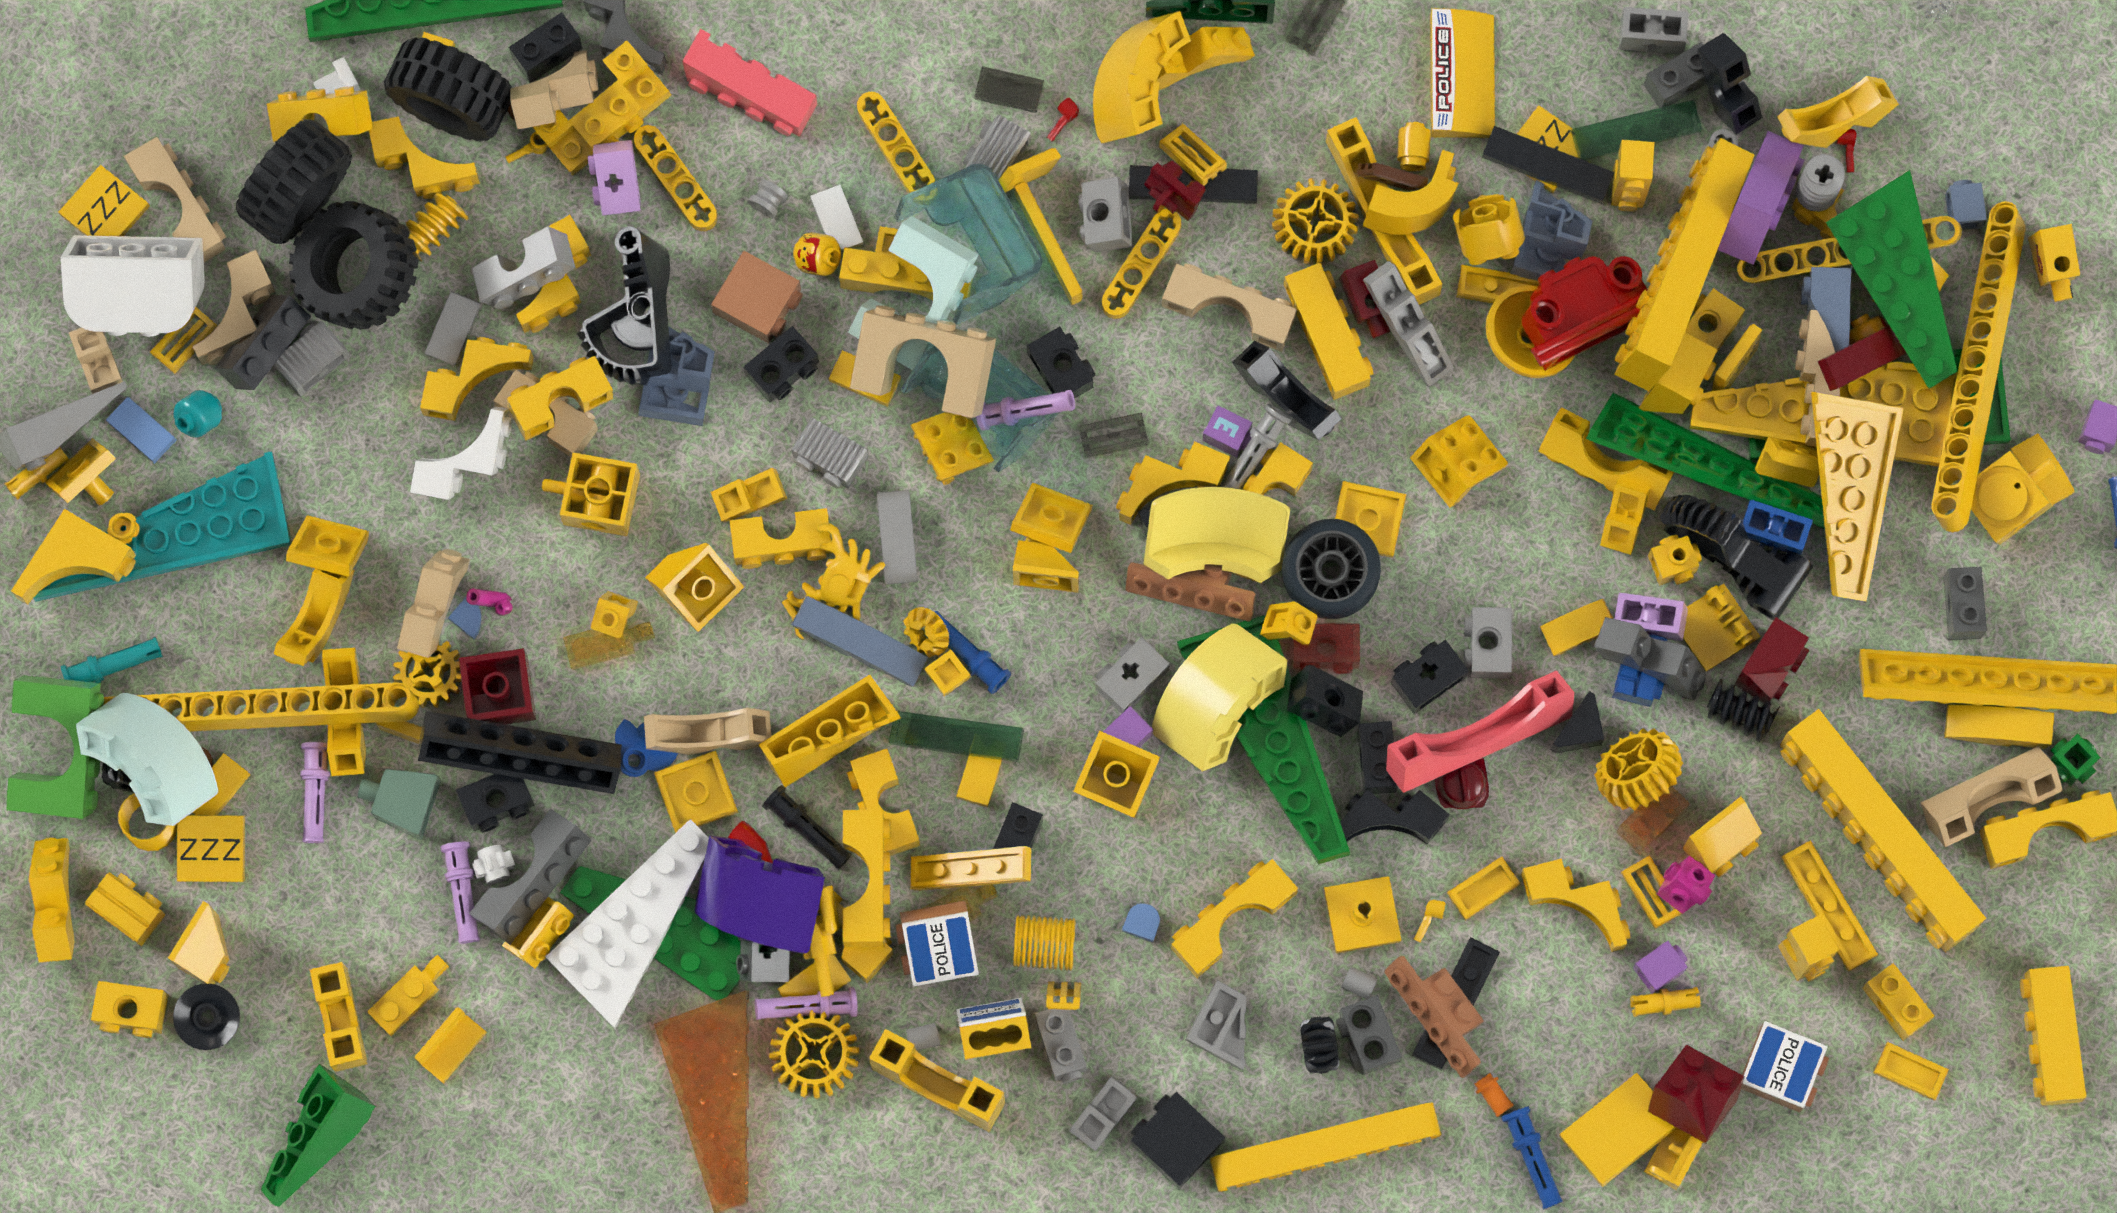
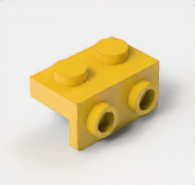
M547 897L511 945L504 942L502 946L536 969L539 963L549 954L550 948L559 936L568 929L570 921L575 915L560 902H555Z

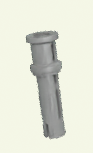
M1267 404L1265 407L1266 413L1258 426L1252 427L1250 431L1251 440L1220 487L1242 490L1267 449H1272L1276 446V438L1285 424H1290L1292 418L1275 406ZM1273 420H1275V422H1274L1273 426L1271 427V429H1270L1269 431H1267V429H1268V427L1270 426L1271 422H1272ZM1258 443H1260L1261 445H1260L1259 448L1256 450V449H1255L1256 446L1258 445ZM1252 456L1251 461L1240 478H1237L1249 457Z

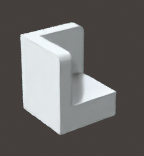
M344 57L332 62L335 68L334 72L314 82L315 88L325 89L326 94L335 93L334 89L353 86L354 91H361Z

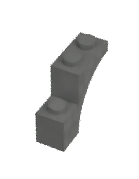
M583 0L585 10L589 12L588 15L602 22H605L607 18L610 19L600 44L603 56L607 57L627 40L653 72L663 75L667 64L665 54L649 47L634 33L625 15V0Z
M1605 617L1594 646L1605 660L1644 672L1667 684L1683 698L1695 701L1698 691H1701L1704 687L1706 674L1704 668L1687 646L1651 638L1639 624Z

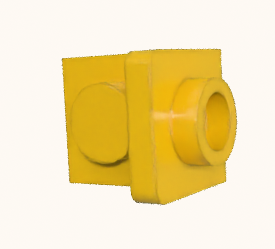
M607 591L598 600L591 629L616 638L622 637L627 620L634 615L639 601Z
M1295 601L1271 604L1268 607L1260 635L1269 640L1291 637L1303 645L1309 644L1317 621V615Z

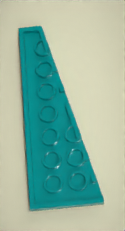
M266 452L264 456L247 464L243 463L235 467V470L218 478L214 477L206 481V484L168 499L136 517V523L140 526L139 534L137 537H133L130 543L126 544L136 554L134 558L136 562L130 574L126 577L122 576L119 582L96 574H76L52 582L43 588L33 599L35 602L290 546L291 538L273 452ZM122 526L121 531H125L126 526Z

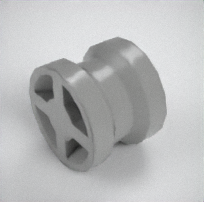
M761 179L758 184L759 190L756 194L749 197L748 203L755 210L774 219L778 214V206L787 200L788 195L774 183Z

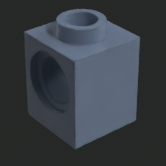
M1971 180L1954 182L1945 193L1948 216L1956 219L1962 230L1982 228L1987 220L1982 183H1972ZM1949 222L1950 231H1955L1954 225Z

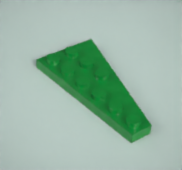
M1911 170L1833 217L1826 224L1930 389L1958 372L1914 188Z

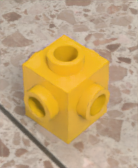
M1672 535L1662 539L1659 542V546L1651 548L1648 558L1659 586L1675 581V584L1678 585L1694 578L1693 574L1697 572L1700 566L1699 562L1702 561L1696 543L1691 544L1688 536L1679 538L1678 535Z

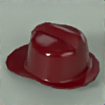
M1484 758L1434 779L1438 799L1444 808H1483L1489 797V783Z

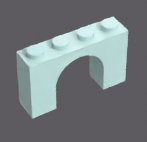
M911 216L901 223L888 251L919 268L929 279L933 289V303L925 321L937 324L938 320L948 321L947 317L950 311H955L963 299L964 294L960 291L964 283H969L977 271V266L974 263L979 254ZM872 298L862 304L848 333L859 339L864 312L875 309L877 305H884ZM911 339L902 346L896 361L915 371L923 364L927 366L933 359L937 349L933 347V344L925 340Z

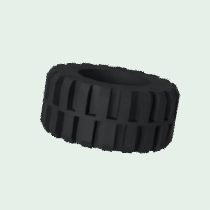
M413 37L403 42L384 80L386 95L392 98V101L396 105L401 106L404 111L416 116L422 122L432 125L434 128L444 130L448 134L457 135L467 140L473 139L481 142L493 138L511 104L510 92L512 86L498 71L493 70L488 64L475 59L474 56L468 53L461 52L455 47L444 45L439 41H430L427 38L418 39Z
M304 119L298 122L275 142V145L267 151L261 162L254 168L251 176L246 180L244 188L238 195L239 199L236 201L238 216L274 244H285L289 239L292 240L302 231L301 227L307 220H313V214L327 204L329 198L335 193L340 182L344 179L352 160L349 146L315 120Z
M345 201L343 204L340 202L329 204L327 207L328 211L321 208L313 214L314 220L312 222L307 220L301 227L303 230L301 236H296L294 240L295 251L294 254L290 253L289 264L293 265V270L289 271L290 282L296 284L293 291L297 299L302 300V306L321 320L349 329L357 328L363 330L369 329L372 325L379 326L387 321V315L394 317L400 311L398 306L401 302H407L411 295L408 293L411 285L415 286L417 277L413 276L414 269H418V258L413 256V252L416 251L414 240L407 238L410 236V232L405 225L400 224L393 215L356 201ZM364 238L370 252L368 271L356 288L343 293L337 278L339 260L351 243Z

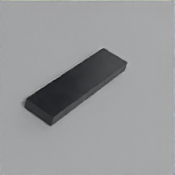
M1494 126L1482 158L1600 204L1603 203L1614 176L1613 171L1497 126Z
M1130 165L1129 199L1155 200L1149 195L1150 190L1144 185L1151 174L1150 170L1153 166ZM1181 167L1183 173L1178 179L1185 186L1192 180L1196 181ZM1226 169L1223 172L1218 171L1214 179H1208V183L1204 186L1206 189L1200 202L1257 204L1258 170Z
M1470 937L1451 977L1474 1006L1500 951ZM1424 1029L1412 1056L1442 1071L1447 1058L1430 1038L1427 1030Z

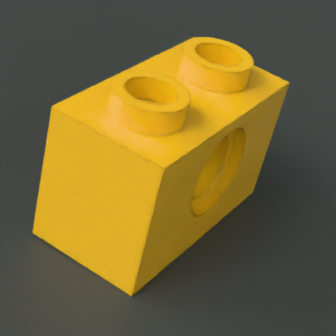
M1713 288L1708 296L1702 293L1698 298L1693 310L1695 314L1690 319L1685 332L1717 349L1718 352L1742 319L1745 309ZM1708 321L1714 326L1715 330L1710 333L1704 332L1699 328L1698 323Z
M1894 963L1869 980L1862 988L1902 1041L1906 1040L1935 1017Z
M98 981L91 1021L96 1025H100L99 1030L103 1032L119 1033L120 1028L132 1030V1035L152 1038V1033L162 1034L169 995L160 989ZM129 1003H135L137 1005L136 1014L129 1019L123 1018L122 1010L124 1006Z

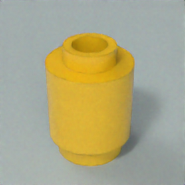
M1408 122L1405 124V127L1399 129L1397 160L1400 162L1402 170L1417 172L1426 169V163L1429 162L1431 131L1425 128L1423 123Z

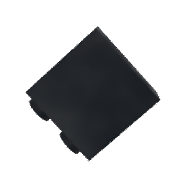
M1176 1091L1172 1097L1166 1094L1153 1108L1157 1113L1148 1122L1143 1118L1131 1130L1130 1133L1134 1137L1130 1140V1145L1180 1190L1225 1142L1226 1137Z

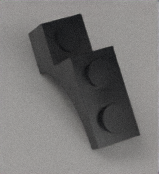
M1254 341L1232 361V364L1254 391L1266 396L1273 406L1292 418V421L1288 424L1289 426L1320 440L1331 433L1334 426L1342 419L1334 408L1309 391L1284 366L1271 348Z
M1366 790L1362 796L1357 793L1345 807L1348 813L1340 823L1346 841L1370 831L1392 830L1414 836L1428 845L1448 821L1450 814L1420 790L1414 796L1408 793L1396 808L1400 811L1399 814L1369 790Z

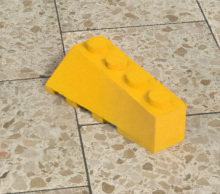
M868 675L758 745L770 767L786 788L882 726L899 720L901 717L872 676Z

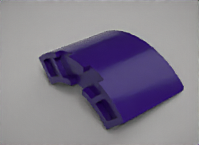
M709 835L694 908L696 915L724 932L752 942L794 952H809L825 880L819 868L780 859H774L772 864L761 860L762 853L747 846L742 840Z

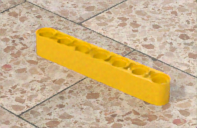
M1940 216L1922 220L1929 250L1951 246L1962 235V228L1959 222L1952 217ZM1950 222L1954 225L1955 233L1951 239L1941 240L1938 237L1937 229L1941 223ZM1833 237L1759 252L1756 260L1761 264V272L1755 278H1750L1746 275L1745 266L1748 262L1739 260L1737 272L1743 281L1762 283L1809 274L1812 267L1839 268L1852 264L1849 259H1845L1842 256L1841 246L1836 238ZM1815 247H1821L1826 254L1824 262L1820 265H1812L1809 261V253ZM1784 253L1790 254L1793 258V266L1786 272L1780 271L1777 267V259Z
M1424 1103L1227 1152L1210 1158V1163L1217 1190L1222 1192L1227 1191V1187L1236 1185L1239 1188L1259 1183L1260 1179L1269 1177V1180L1291 1175L1292 1171L1301 1169V1172L1323 1167L1325 1166L1324 1163L1333 1161L1335 1164L1355 1159L1359 1154L1366 1153L1367 1156L1390 1150L1389 1147L1398 1145V1147L1422 1142L1421 1139L1431 1137V1139L1442 1136L1434 1104Z

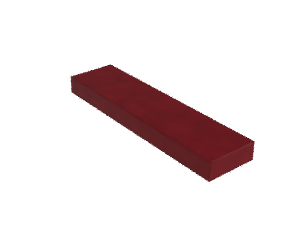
M1890 325L1820 359L1818 364L1829 390L1833 391L1905 355L1906 351Z

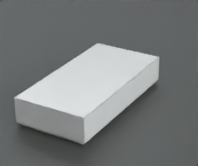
M841 185L810 196L824 233L833 236L838 241L841 253L844 252V247L854 249L864 245Z

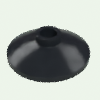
M207 983L195 985L187 989L177 1000L173 1012L174 1027L179 1037L193 1048L199 1050L220 1048L227 1044L238 1030L240 1023L238 1003L228 990L219 985ZM207 1010L214 1013V1020L211 1023H206L203 1020V1014Z

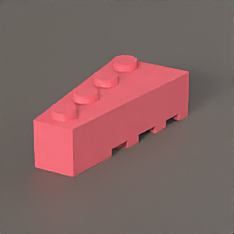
M700 29L682 61L686 80L690 82L688 84L689 87L701 94H706L708 91L718 96L717 100L726 107L734 108L736 105L746 110L745 114L757 122H762L764 119L773 123V128L783 135L790 136L793 133L800 137L817 106L816 95L781 74H777L773 78L770 76V70L755 59L748 60V62L742 60V57L735 52L736 49L727 43L719 47L708 40L711 34Z

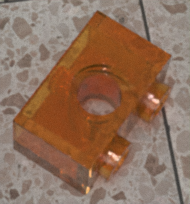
M1673 786L1668 788L1669 794H1662L1659 797V802L1653 800L1649 802L1647 808L1640 805L1619 826L1616 832L1639 855L1686 812L1690 805Z

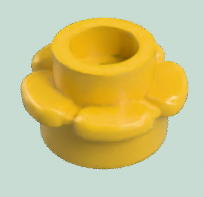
M118 513L112 516L107 528V533L124 544L130 543L132 538L137 537L140 531V526L136 523L135 516L130 513ZM122 526H126L125 531H121Z

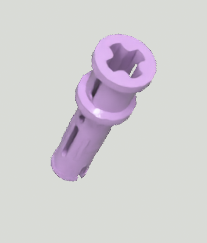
M1071 390L1021 400L1005 397L1001 402L990 404L984 402L982 414L976 416V420L982 431L989 430L991 426L1000 424L1013 426L1019 419L1073 411L1075 409V398Z
M305 742L301 744V749L305 750L304 770L300 772L302 780L305 781L302 842L324 843L325 781H328L330 778V772L327 771V743Z
M462 841L442 845L440 848L441 852L445 853L447 873L444 875L447 882L451 883L459 936L458 942L459 944L478 942L480 937L478 935L477 922L469 914L474 908L470 880L475 875L469 863L468 849L471 848L470 842Z
M849 987L848 991L834 992V995L821 997L820 991H818L817 995L755 999L756 1020L795 1017L798 1013L808 1016L811 1009L819 1017L825 1012L827 1015L826 1019H829L830 1015L850 1014L851 1017L857 1016L855 987ZM845 1001V1004L832 1005L833 1002ZM817 1003V1006H809L810 1004ZM802 1005L800 1008L775 1009L776 1006Z

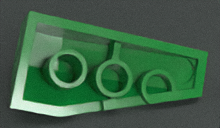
M320 1064L316 1067L298 1098L297 1103L304 1106L297 1123L289 1121L285 1132L289 1133L286 1150L276 1152L261 1188L263 1194L277 1207L282 1205L358 1135L363 1125L369 1121L375 1105L362 1091Z

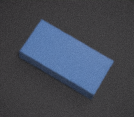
M129 397L106 419L108 424L154 464L176 441L172 434Z

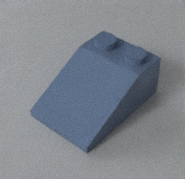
M1812 267L1809 277H1804L1801 305H1807V316L1810 310L1818 311L1826 325L1836 352L1849 345L1851 268Z

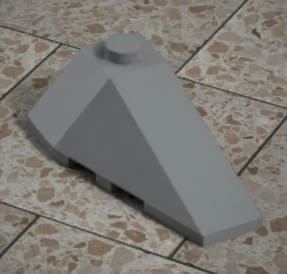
M121 382L6 428L0 435L1 453L16 471L24 467L28 471H32L45 465L44 459L50 456L127 388L126 382Z

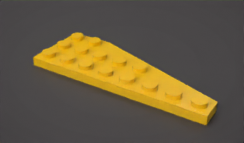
M1897 361L1887 363L1840 387V397L1904 408L1894 460L1939 467L1958 372L1929 389L1914 364ZM1800 377L1785 379L1782 382L1760 383L1751 387L1729 388L1702 393L1695 407L1692 405L1689 429L1767 440L1768 436L1805 445L1806 435L1801 434V423L1803 415L1809 414L1810 403H1804L1806 385L1807 383L1812 384V382L1799 381Z

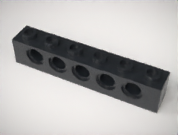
M426 711L420 734L418 761L614 794L621 770L622 744Z

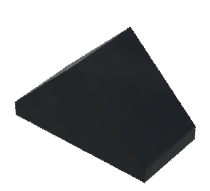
M1589 691L1553 743L1551 751L1562 753L1602 745L1604 735L1594 693Z

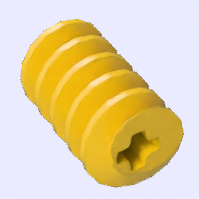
M436 193L434 195L436 205L426 202L424 207L427 214L421 211L415 213L418 223L410 219L406 221L407 229L410 232V236L407 238L414 240L416 251L413 252V255L421 262L420 252L429 256L432 254L428 246L429 243L438 247L441 246L437 237L439 234L446 238L450 237L447 229L448 225L458 230L460 227L456 218L460 217L466 221L469 219L465 211L447 194H445V197Z

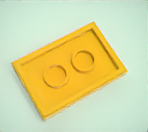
M1635 1073L1559 1134L1562 1141L1602 1187L1677 1128L1648 1112L1653 1091L1638 1073Z

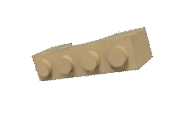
M155 137L124 156L144 191L164 190L172 193L181 201L182 217L178 227L172 234L173 237L202 238L204 262L226 250L222 240L227 237L217 221L211 224L205 214L209 213L210 210L201 195L196 198L193 196L189 188L193 187L194 184L185 169L180 172L177 170L173 162L177 161L178 158L169 143L163 146L158 137Z
M1184 264V266L1175 265L1162 297V307L1191 318L1198 311L1210 305L1224 304L1232 306L1247 318L1252 331V341H1257L1280 352L1284 349L1297 314V309L1293 308V305L1287 300L1266 298L1262 296L1261 291L1246 286L1243 289L1232 285V281L1220 275H1215L1214 278L1205 275L1200 268L1191 264Z
M2035 747L1921 802L1929 829L1947 847L1974 834L1977 818L1986 809L1996 804L2007 801H2023L2035 805L2063 790L2056 765L2039 747Z

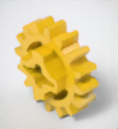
M448 641L444 642L442 646L438 642L437 649L434 651L438 655L435 657L430 656L427 658L410 652L399 651L398 654L402 662L393 663L395 670L400 671V673L393 676V680L395 683L406 685L416 698L419 699L421 708H425L427 701H431L434 708H438L439 699L443 698L445 702L449 703L451 701L448 694L450 692L459 694L460 692L455 684L456 682H462L461 674L458 673L460 671L459 661H456L461 655L458 650L449 652L451 644ZM414 660L415 665L413 672L408 674V668L411 662ZM429 666L430 669H433L435 675L429 678L423 669ZM450 668L449 679L446 682V684H444V673L448 671ZM422 687L432 688L434 692H421L418 690Z

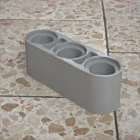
M901 490L877 493L882 557L885 563V585L918 582L910 491Z

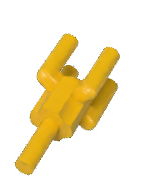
M833 885L825 886L822 889L819 903L821 915L816 917L810 950L807 953H803L804 959L814 958L821 997L834 995L827 955L837 953L833 934L840 929Z

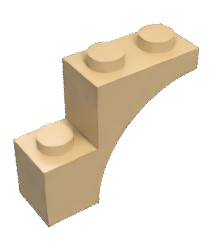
M587 50L574 52L571 61L550 76L526 85L511 88L510 101L517 130L556 122V110L594 103V91L599 90L597 82L599 77L595 60L589 61Z
M256 250L226 263L230 272L232 286L227 312L217 328L208 337L193 345L202 365L206 363L209 365L218 364L232 344H239L247 340L256 331L257 327L246 305L249 303L253 305L261 304L268 300L271 293L276 292Z
M444 549L442 551L439 550L422 567L415 601L405 612L397 649L427 658L437 649L448 609L459 583L468 570L470 559L461 557L462 554L455 550Z
M743 708L703 715L651 714L644 716L646 749L687 755H695L717 748L748 750L759 747L758 744L771 737L770 711Z

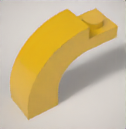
M1442 149L1431 182L1420 190L1402 192L1377 184L1362 227L1381 233L1401 235L1422 231L1438 222L1449 209L1459 184L1452 181L1456 171V167L1451 166L1455 153Z
M315 569L312 572L308 591L300 612L292 626L276 643L274 655L284 658L288 663L304 666L308 661L313 663L326 645L345 604L355 570H352L349 577Z

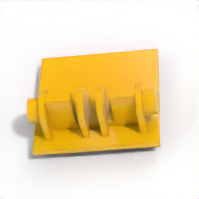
M944 412L910 425L915 433L914 439L919 441L924 450L922 452L923 455L928 457L927 463L929 465L932 464L937 474V481H941L943 485L953 482L956 475L994 461L973 420L969 417Z
M1724 583L1710 588L1706 595L1687 606L1688 614L1683 639L1706 672L1761 637Z

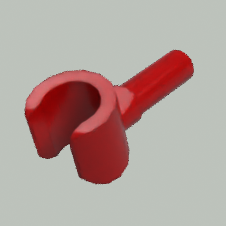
M1069 97L1063 100L1057 107L1062 117L1046 137L1052 142L1062 128L1079 114V108Z
M1852 128L1836 140V144L1846 146L1847 173L1855 172L1853 152L1857 133Z

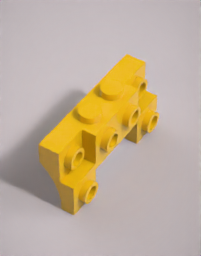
M627 40L602 60L618 80L596 97L594 103H589L570 120L560 110H556V122L532 127L572 176L588 164V156L593 155V145L619 142L618 139L625 133H633L644 123L643 119L671 96L670 91Z

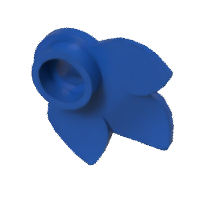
M624 719L615 731V743L622 744L621 772L626 776L639 777L646 773L647 770L659 771L665 769L673 763L678 753L646 749L644 723L636 728L634 724ZM630 755H636L639 758V765L637 767L629 765L628 758Z

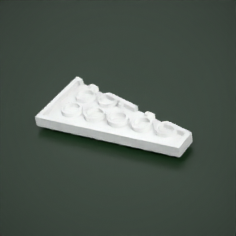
M691 819L546 956V959L614 1029H616L621 1020L620 1018L627 1004L630 1003L642 976L651 964L670 928L673 918L682 906L688 890L704 864L709 838Z

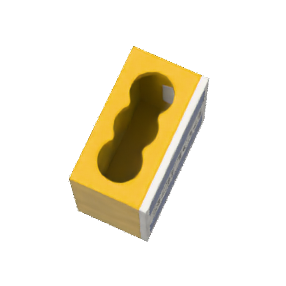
M1022 998L956 1009L965 1059L1031 1048Z

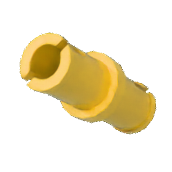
M60 447L44 459L45 465L32 471H28L25 468L10 481L4 483L17 500L39 482L41 484L46 482V477L69 460Z
M1697 987L1674 991L1664 988L1660 989L1659 993L1632 995L1630 997L1631 1008L1634 1007L1632 1014L1634 1017L1660 1012L1663 1015H1670L1675 1010L1700 1008V996H1696V994H1699V990Z

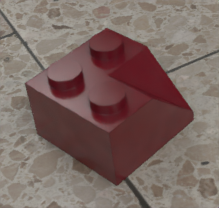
M1775 617L1734 685L1742 690H1746L1753 697L1755 695L1759 696V701L1763 703L1770 702L1772 698L1779 701L1789 685L1784 682L1785 677L1789 671L1796 674L1810 651L1805 647L1809 637Z
M524 648L459 658L466 718L505 725L536 720L529 660Z
M1686 1044L1655 1085L1648 1112L1706 1144L1737 1102L1745 1076Z

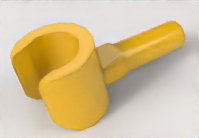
M535 131L530 136L529 144L505 156L508 163H511L532 152L543 154L547 151L548 146L546 143L543 145L534 143L535 140L541 139Z
M785 599L782 604L794 620L797 611L788 599ZM795 628L796 636L804 640L803 636L799 633V629Z
M1433 899L1427 903L1423 921L1414 940L1421 943L1432 917L1437 919L1443 918L1445 902Z

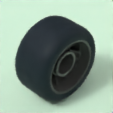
M1340 519L1315 521L1299 530L1289 542L1282 563L1283 582L1290 598L1322 619H1340L1361 610L1376 592L1381 574L1380 556L1373 540L1360 527ZM1326 563H1336L1340 567V575L1334 579L1326 578L1322 573V567Z

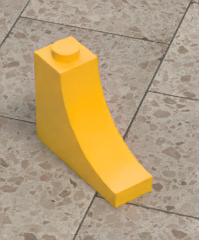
M64 509L11 592L18 600L28 605L43 588L67 576L96 574L119 582L122 576L126 577L132 571L136 562L134 559L136 554L131 547Z

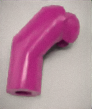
M475 588L467 592L466 600L469 604L495 607L496 614L500 616L509 614L513 609L510 603L512 598L505 592Z

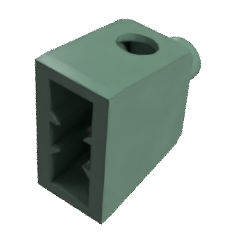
M385 769L380 783L366 779L362 780L358 790V798L374 802L371 814L375 819L416 839L422 840L441 780L435 774Z

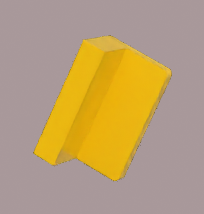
M1768 436L1755 471L1760 475L1814 487L1819 477L1817 448Z
M456 1007L414 1058L444 1084L487 1032L469 1018L462 1009Z

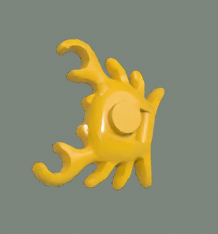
M823 523L818 526L817 531L820 533L824 531L829 532L832 535V540L830 542H822L820 548L834 553L835 558L826 561V571L818 579L821 589H815L806 582L802 583L801 588L805 591V597L808 596L817 601L824 600L826 601L825 604L832 608L839 605L837 610L845 613L848 606H852L853 618L860 621L862 597L872 578L885 567V563L879 562L868 570L870 550L865 549L861 560H859L858 547L853 538L848 540L850 550L848 553L843 546L839 529L831 523ZM789 591L786 595L791 605L800 608L805 599H797L793 591Z

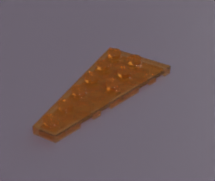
M747 990L654 1024L714 1213H721L748 1203L749 1162H747V1140H749V1127H747V1109H749V1056H747V1034H749V1021H747V1003H749V991Z

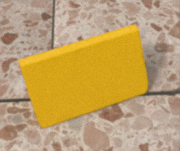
M832 954L827 955L833 990L836 992L849 983L851 978L836 956ZM815 962L790 979L789 982L779 987L777 990L780 996L817 995L820 988ZM817 1003L810 1004L809 1006H817ZM788 1005V1007L800 1008L802 1005Z

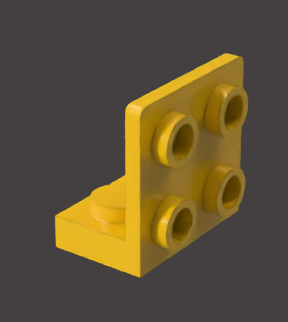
M1466 415L1428 437L1410 457L1411 461L1449 508L1459 503L1473 486L1496 474L1508 465L1507 460L1470 415Z

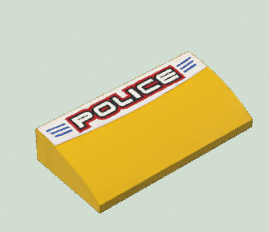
M1431 8V137L1490 138L1495 126L1494 15L1469 10Z

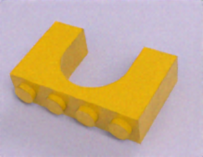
M887 1029L884 1030L869 1057L873 1071L989 1133L1005 1105L1003 1091L975 1076L972 1081H969L943 1069L917 1052L915 1044Z

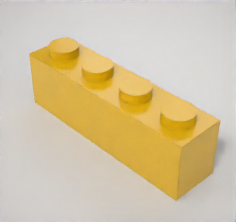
M1320 262L1285 276L1284 287L1293 308L1297 309L1296 315L1333 400L1370 386V376L1374 374L1371 363L1367 356L1362 358L1358 346H1361L1359 336L1355 328L1349 329L1345 320L1348 317V312L1343 300H1337L1332 290L1336 288L1331 272L1329 270L1324 272Z
M2069 966L2029 969L2024 974L2025 979H2020V992L2022 998L2028 1000L2029 1011L2024 1013L2026 1031H2032L2033 1044L2029 1045L2028 1051L2031 1065L2036 1064L2038 1077L2033 1078L2035 1098L2041 1099V1106L2082 1102L2087 1097Z

